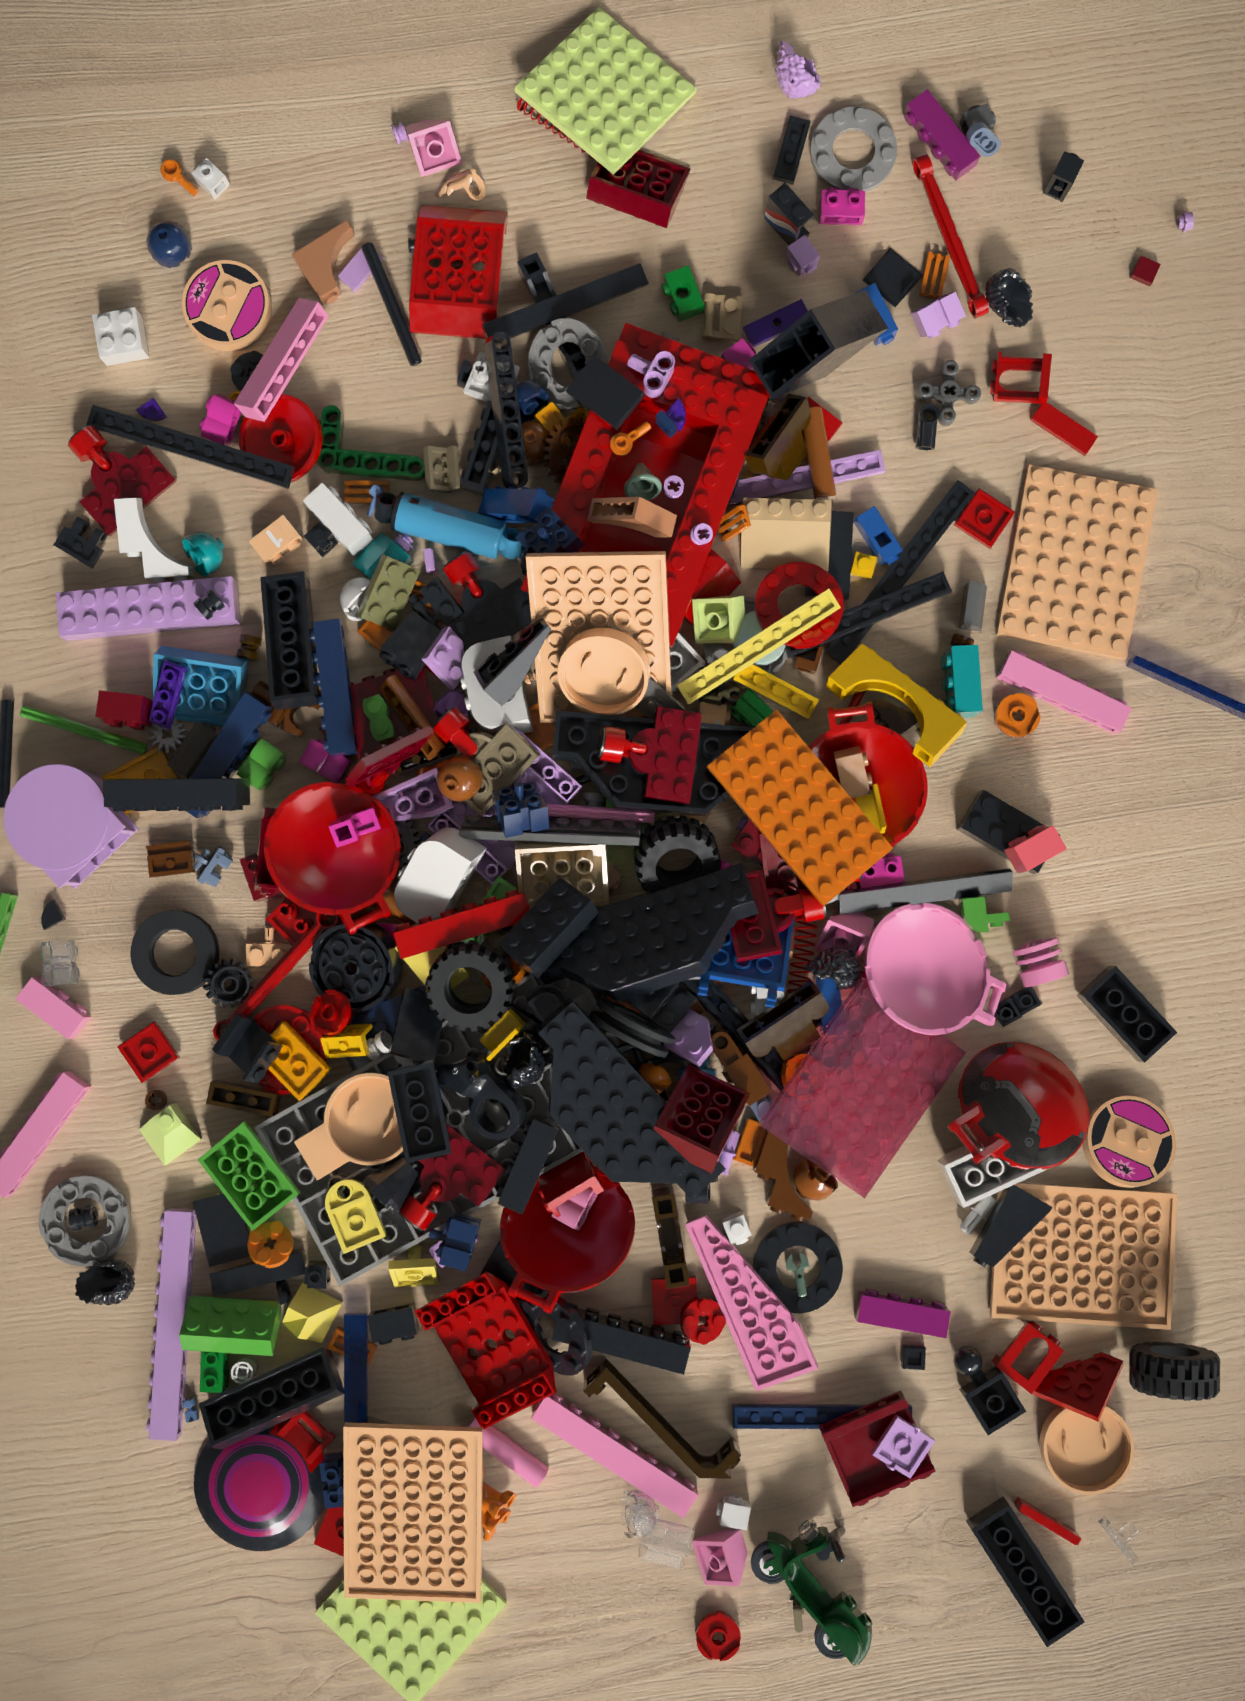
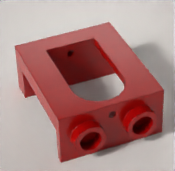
M998 352V359H993L992 373H996V381L991 380L990 394H994V402L1047 404L1052 354L1043 353V358L1001 357L1002 352ZM1010 370L1041 372L1039 392L1005 390L999 383L1000 376Z
M1022 1320L1024 1326L1002 1355L998 1356L996 1354L991 1362L1025 1390L1033 1394L1064 1350L1059 1346L1061 1342L1051 1334L1048 1337L1041 1332L1043 1328L1035 1321L1031 1320L1029 1323L1026 1320ZM1036 1337L1042 1338L1047 1342L1048 1352L1030 1377L1027 1378L1011 1365L1031 1339Z

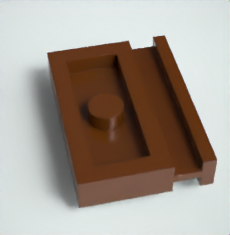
M192 841L146 846L149 878L195 873Z

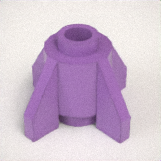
M451 690V692L444 694L435 703L433 711L440 718L452 707H457L468 718L469 710H467L465 703L466 696L461 691Z

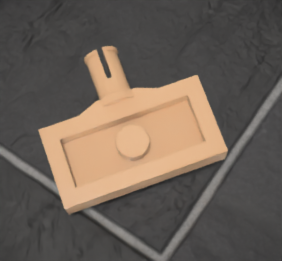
M264 928L265 941L246 944V966H274L292 945L290 943L274 941V928Z

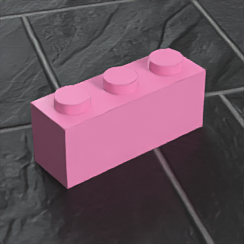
M43 976L31 977L15 999L67 1039L75 1038L91 1018L86 1013L87 1009L78 1003L74 1004L68 1000L70 996L62 990L57 991L51 987L52 982Z

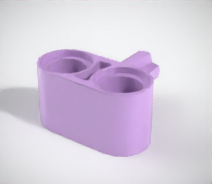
M667 351L659 352L652 362L632 354L627 365L645 375L643 383L645 394L648 397L657 398L662 394L673 374L675 359ZM666 361L670 366L668 368H661L658 364ZM650 381H657L659 386L651 388L648 386V383Z

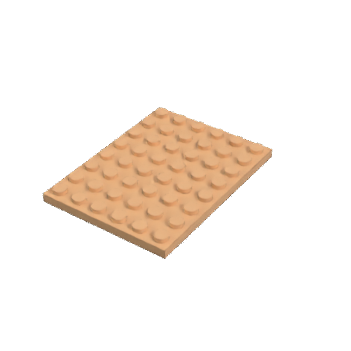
M1029 464L1025 475L996 635L1126 660L1158 489Z
M666 551L527 553L526 565L531 622L534 624L543 617L551 627L546 640L535 658L540 723H555L556 710L587 713L573 705L564 695L558 681V665L568 642L577 634L588 629L611 628L624 632L635 639L648 657L650 677L672 695ZM636 707L623 714L615 715L647 718Z
M1020 1182L1014 1184L1053 1208L999 1263L992 1267L991 1318L1171 1330L1177 1215L1176 1193ZM1003 1190L996 1193V1201H998Z
M345 1422L343 1427L344 1598L481 1603L483 1427Z

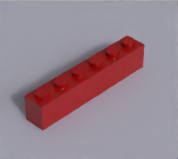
M518 889L505 892V897L497 899L496 896H491L483 899L484 903L476 906L475 902L462 905V910L453 912V909L440 912V917L432 919L431 916L420 918L418 919L419 923L410 925L409 922L397 925V930L392 931L399 957L404 959L514 925L529 910L526 895L524 892H518Z

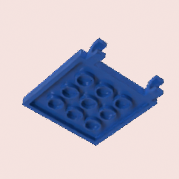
M794 918L787 929L778 933L782 954L737 962L729 930L724 944L718 954L714 955L706 974L697 976L700 977L698 995L707 996L710 979L768 989L765 1006L774 1008L777 991L784 992Z

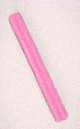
M547 804L548 816L609 819L613 821L633 820L640 823H654L655 812L648 810Z

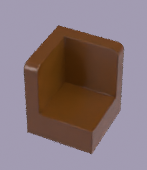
M819 645L818 648L798 654L793 669L814 675L817 671L823 646Z

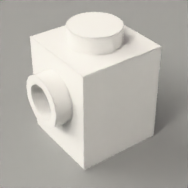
M207 158L203 162L198 163L192 172L195 181L214 200L230 186L226 176Z
M742 1211L721 1219L731 1244H743L749 1240L748 1237L752 1236Z
M730 1494L729 1497L723 1496L722 1503H718L716 1508V1517H719L720 1526L747 1531L751 1510L750 1502L734 1494Z

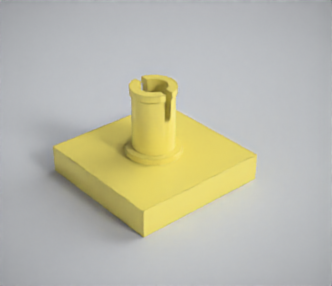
M419 1245L408 1248V1260L389 1261V1272L394 1287L439 1285V1274L435 1259H421L422 1247Z

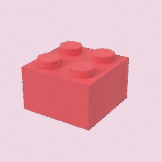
M1044 824L1028 831V837L1024 835L1008 843L1010 847L1004 851L1016 872L1022 873L1033 869L1065 851L1067 848L1054 825L1046 827Z

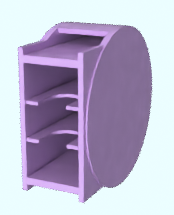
M55 764L36 768L24 775L15 784L5 804L4 828L12 848L21 858L36 867L42 868L59 888H62L64 885H70L76 889L139 828L123 811H112V807H104V779L88 770Z

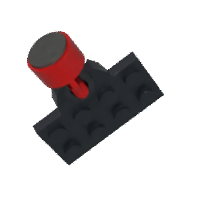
M470 551L457 555L443 566V571L452 585L461 583L465 589L462 594L464 614L447 625L463 641L464 653L476 643L509 635L511 637L532 623L529 593L521 590L523 584L521 578L513 581L503 589L492 581L478 580L474 573L481 567Z

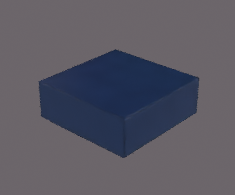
M663 410L656 414L655 423L668 437L674 436L677 432V425Z

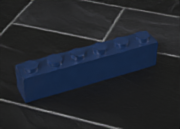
M340 619L313 622L314 629H310L312 642L316 644V651H313L314 663L318 664L319 672L316 673V682L318 686H321V694L318 695L320 708L324 710V716H321V724L323 730L326 729L327 738H324V748L326 752L329 751V755L332 757L359 753L343 622Z
M244 692L190 779L232 778L236 773L237 769L235 767L237 763L242 761L248 754V746L258 738L260 734L258 730L262 724H266L272 715L270 711L273 707L253 693ZM199 807V810L186 812L195 818H202L208 816L211 811H200Z

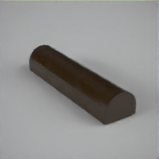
M476 727L468 730L470 733L478 732ZM444 742L447 748L431 760H428L422 750H420L418 754L400 763L397 769L398 775L400 777L423 767H429L447 760L457 754V747L452 742L449 744Z

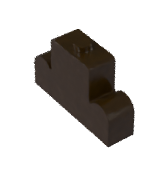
M787 393L745 454L750 472L785 481L790 478L806 454L802 430L808 427L811 419L807 397Z
M810 980L775 1003L774 1008L769 1007L738 1028L737 1032L755 1057L767 1055L774 1046L781 1058L786 1061L820 1038V1034L812 1020L820 1019L826 1015L829 1006L822 993L813 981Z

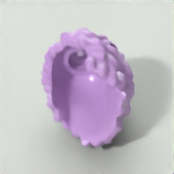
M783 40L780 41L779 50L777 51L778 57L775 61V71L781 90L788 98L793 99L813 95L820 88L821 84L813 59L807 60L803 56L795 54L792 45Z

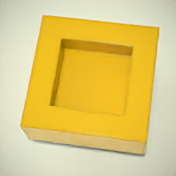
M856 552L851 567V575L871 580L877 557Z

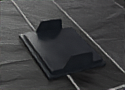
M890 248L862 281L868 286L875 283L881 296L896 308L923 275Z

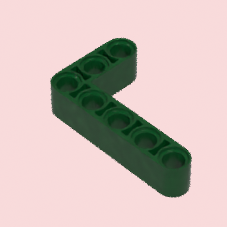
M328 405L322 410L320 424L323 438L321 452L317 461L325 472L420 481L425 477L424 463L417 456L342 449L344 417L341 411L334 405ZM332 414L338 415L335 421H328ZM329 436H336L334 442L326 443V439ZM327 457L334 458L333 462L328 465L324 464V460ZM355 459L354 465L350 467L345 466L347 460ZM370 461L377 462L374 468H367V464ZM392 463L399 464L398 468L393 471L388 469L389 465ZM413 465L421 466L420 470L415 473L411 472L410 468Z

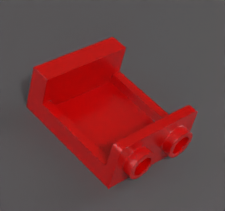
M584 1151L541 1174L537 1179L539 1182L537 1190L544 1199L542 1203L548 1213L552 1211L556 1217L561 1216L557 1206L585 1189L591 1187L596 1195L604 1191L596 1170Z

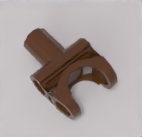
M260 680L254 686L252 693L273 707L270 711L272 715L268 722L279 727L284 719V726L282 725L280 729L302 738L304 732L299 730L293 721V715L300 707L276 710L270 702L269 685ZM312 705L307 707H313L314 709L319 710L320 705Z

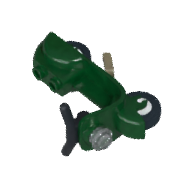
M806 1520L799 1526L798 1536L792 1541L777 1532H768L767 1541L758 1544L751 1556V1568L755 1576L768 1584H777L785 1580L786 1585L791 1591L789 1599L793 1600L795 1631L802 1632L803 1630L802 1615L805 1608L817 1622L814 1638L819 1652L831 1659L846 1657L854 1666L856 1663L859 1665L870 1649L872 1640L871 1625H873L871 1618L867 1613H862L855 1599L844 1591L832 1598L801 1560L815 1553L818 1559L826 1561L829 1559L830 1553L834 1552L836 1560L840 1563L844 1562L845 1555L840 1545V1537L845 1534L846 1529L843 1526H839L829 1533L827 1527L817 1528V1523L814 1520L810 1522Z

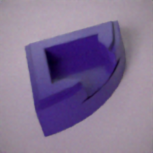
M154 398L136 409L143 418L150 421H160L167 418Z
M678 398L665 414L677 425V429L681 431L686 421V411L683 403Z

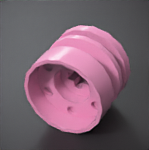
M1058 937L1036 939L1024 943L1012 951L1013 956L1024 955L1025 957L1015 961L1016 965L1027 964L1028 966L1027 969L1019 973L1023 987L1040 985L1069 975L1065 960H1054L1053 956L1061 953L1062 949H1050L1051 946L1059 943Z

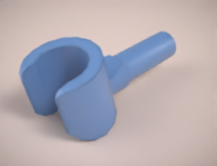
M373 485L369 490V493L374 498L367 511L368 516L373 514L376 496L379 493L385 492L380 485Z

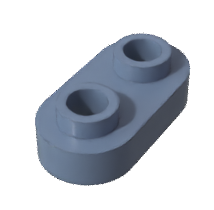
M985 123L973 124L967 131L966 137L969 143L982 156H992L999 150L1001 141Z

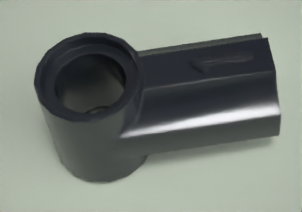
M934 404L924 405L917 414L915 449L924 451L935 449L937 419L940 413L938 407ZM923 412H930L933 416V419L926 420L923 416Z

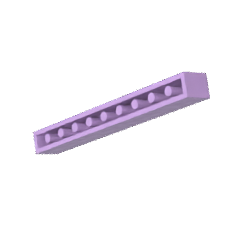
M169 1208L165 1210L160 1222L161 1227H163V1236L159 1240V1249L162 1250V1256L157 1266V1271L160 1272V1281L156 1285V1295H159V1300L154 1310V1317L157 1318V1327L155 1326L153 1330V1340L156 1343L151 1355V1363H154V1372L150 1375V1386L153 1387L152 1395L149 1396L148 1400L151 1416L148 1418L146 1430L149 1432V1439L176 1441L182 1435L184 1409L182 1402L184 1401L187 1350H182L179 1333L189 1296H191L196 1231L195 1209Z

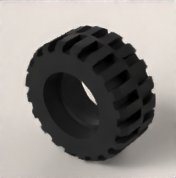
M680 815L679 818L667 816V820L662 821L658 819L654 821V826L648 825L644 829L645 834L641 833L639 846H634L633 858L637 879L641 883L643 890L649 892V894L721 869L720 854L713 833L709 832V828L705 824L700 825L699 820L694 818L688 820L687 816ZM673 849H688L697 854L694 862L682 870L669 871L657 865L660 857Z
M469 940L466 944L461 941L453 947L449 946L438 956L429 970L425 984L428 986L425 991L426 998L431 1000L429 1006L431 1010L436 1009L438 1012L436 1017L440 1021L443 1018L448 1021L446 1025L451 1028L453 1025H457L460 1031H466L467 1028H471L472 1032L479 1031L480 1027L484 1029L489 1028L493 1022H498L502 1018L512 1001L515 989L513 968H509L507 957L504 956L502 958L499 955L500 950L496 947L494 950L490 949L488 943L482 942L480 945L477 944L476 940ZM463 967H472L480 970L488 977L492 986L489 998L479 1004L463 1002L451 989L450 979L452 974L457 969Z
M1172 1342L1138 1343L1133 1345L1129 1352V1383L1134 1390L1149 1396H1157L1158 1398L1184 1401L1208 1400L1215 1398L1220 1392V1358L1214 1351L1195 1345Z

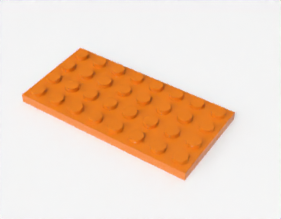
M775 710L707 766L719 783L822 906L830 902L893 849L778 710Z

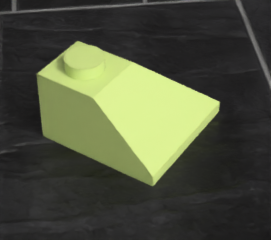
M744 595L692 599L695 644L737 642L745 619Z
M177 1103L169 1105L139 1129L164 1166L202 1139Z

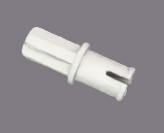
M991 1196L980 1200L974 1208H970L971 1212L961 1223L960 1229L970 1235L982 1219H986V1214L997 1201Z

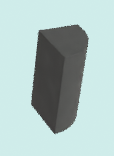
M969 581L964 586L959 629L982 631L987 593L986 585Z

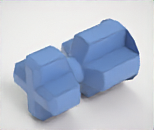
M194 1397L185 1399L182 1404L183 1408L188 1409L184 1413L186 1422L198 1420V1409H193L196 1399Z

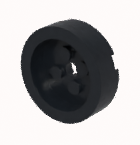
M343 922L326 930L315 941L311 950V963H309L310 977L318 994L322 996L326 993L324 992L326 990H336L345 994L350 1001L351 1012L369 1010L389 998L399 985L403 969L402 959L395 949L394 938L387 930L374 922L357 929V932L351 935L346 930ZM349 962L357 964L356 973L349 971Z

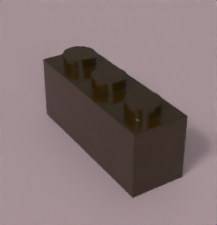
M214 1080L210 1082L206 1104L273 1117L278 1113L281 1095L265 1091L262 1088Z

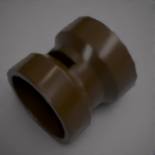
M241 634L239 640L241 646L237 650L236 656L258 661L260 655L258 648L262 645L263 639Z

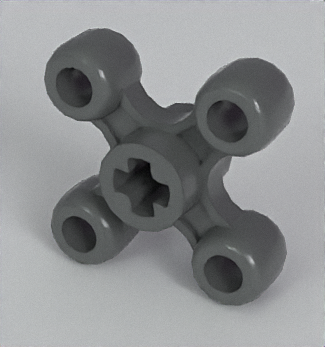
M947 360L941 366L940 373L943 377L941 385L933 386L929 382H922L915 391V396L918 400L927 401L934 398L941 404L942 408L939 412L938 422L942 426H950L955 421L956 412L953 409V404L956 401L962 400L971 405L977 403L981 397V390L978 386L970 385L967 388H961L955 382V376L958 373L959 367L954 360Z

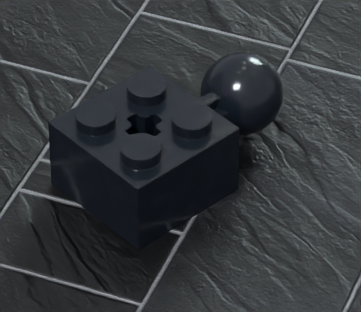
M963 1346L955 1352L953 1359L955 1368L961 1374L970 1376L972 1379L970 1383L960 1388L959 1391L987 1435L992 1434L1027 1412L1000 1369L994 1367L983 1373L981 1370L983 1364L982 1355L976 1348ZM994 1397L995 1402L990 1403L989 1400Z

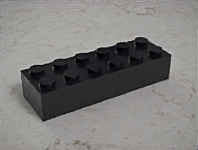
M304 571L260 577L270 702L276 710L319 705V686L316 682L318 670L313 658V651H316L315 642H312L310 629H314L310 581Z
M250 778L103 780L104 807H112V811L199 810V807L200 811L221 810V806L222 811L243 810L244 805H250Z
M568 1302L585 1323L586 1338L591 1339L593 1351L684 1375L691 1345L690 1339L683 1332L664 1331L665 1328L661 1326H643V1322L635 1319H630V1322L621 1320L619 1315L611 1313L608 1316L599 1314L600 1311L597 1309L587 1308L583 1310L579 1309L577 1304ZM555 1320L551 1340L569 1344L564 1329Z
M322 1347L199 1403L211 1447L222 1450L345 1394L332 1351Z
M1004 1496L966 1520L1046 1647H1049L1085 1623Z

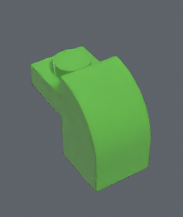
M985 897L959 899L960 916L973 931L989 932L988 923H990V927L1004 926L1003 922L1010 921L1009 912L987 914Z

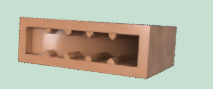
M347 220L291 254L322 305L333 303L341 295L335 280V263L342 247L355 236Z
M641 497L592 498L587 520L592 523L611 524L634 529L654 537H672L677 515Z

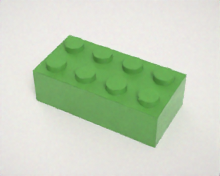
M189 1296L179 1333L182 1350L273 1356L281 1322L280 1303L278 1301Z

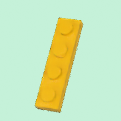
M753 664L731 678L806 719L810 718L819 699Z

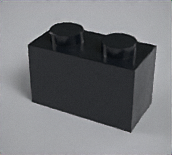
M1064 151L1043 194L1063 202L1084 160L1075 153Z
M415 1303L371 1311L368 1315L372 1343L379 1342V1345L391 1343L392 1339L401 1338L402 1341L413 1339L414 1335L419 1331L418 1319L414 1313L416 1310Z

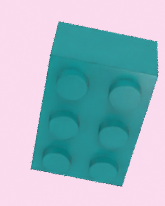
M978 645L951 646L943 654L944 656H941L940 661L941 669L945 670V678L942 679V689L946 691L947 700H944V703L949 709L959 713L963 718L975 717L983 712Z

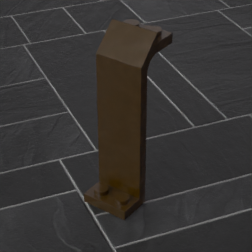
M607 1358L584 1380L583 1392L589 1398L593 1394L598 1395L606 1387L604 1383L607 1382L698 1478L732 1479L730 1468L733 1469L741 1460L739 1443L733 1437L715 1454L711 1456L699 1454Z

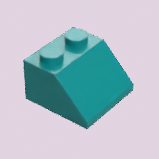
M380 532L351 564L366 578L371 580L382 554L409 565L413 561L398 544Z

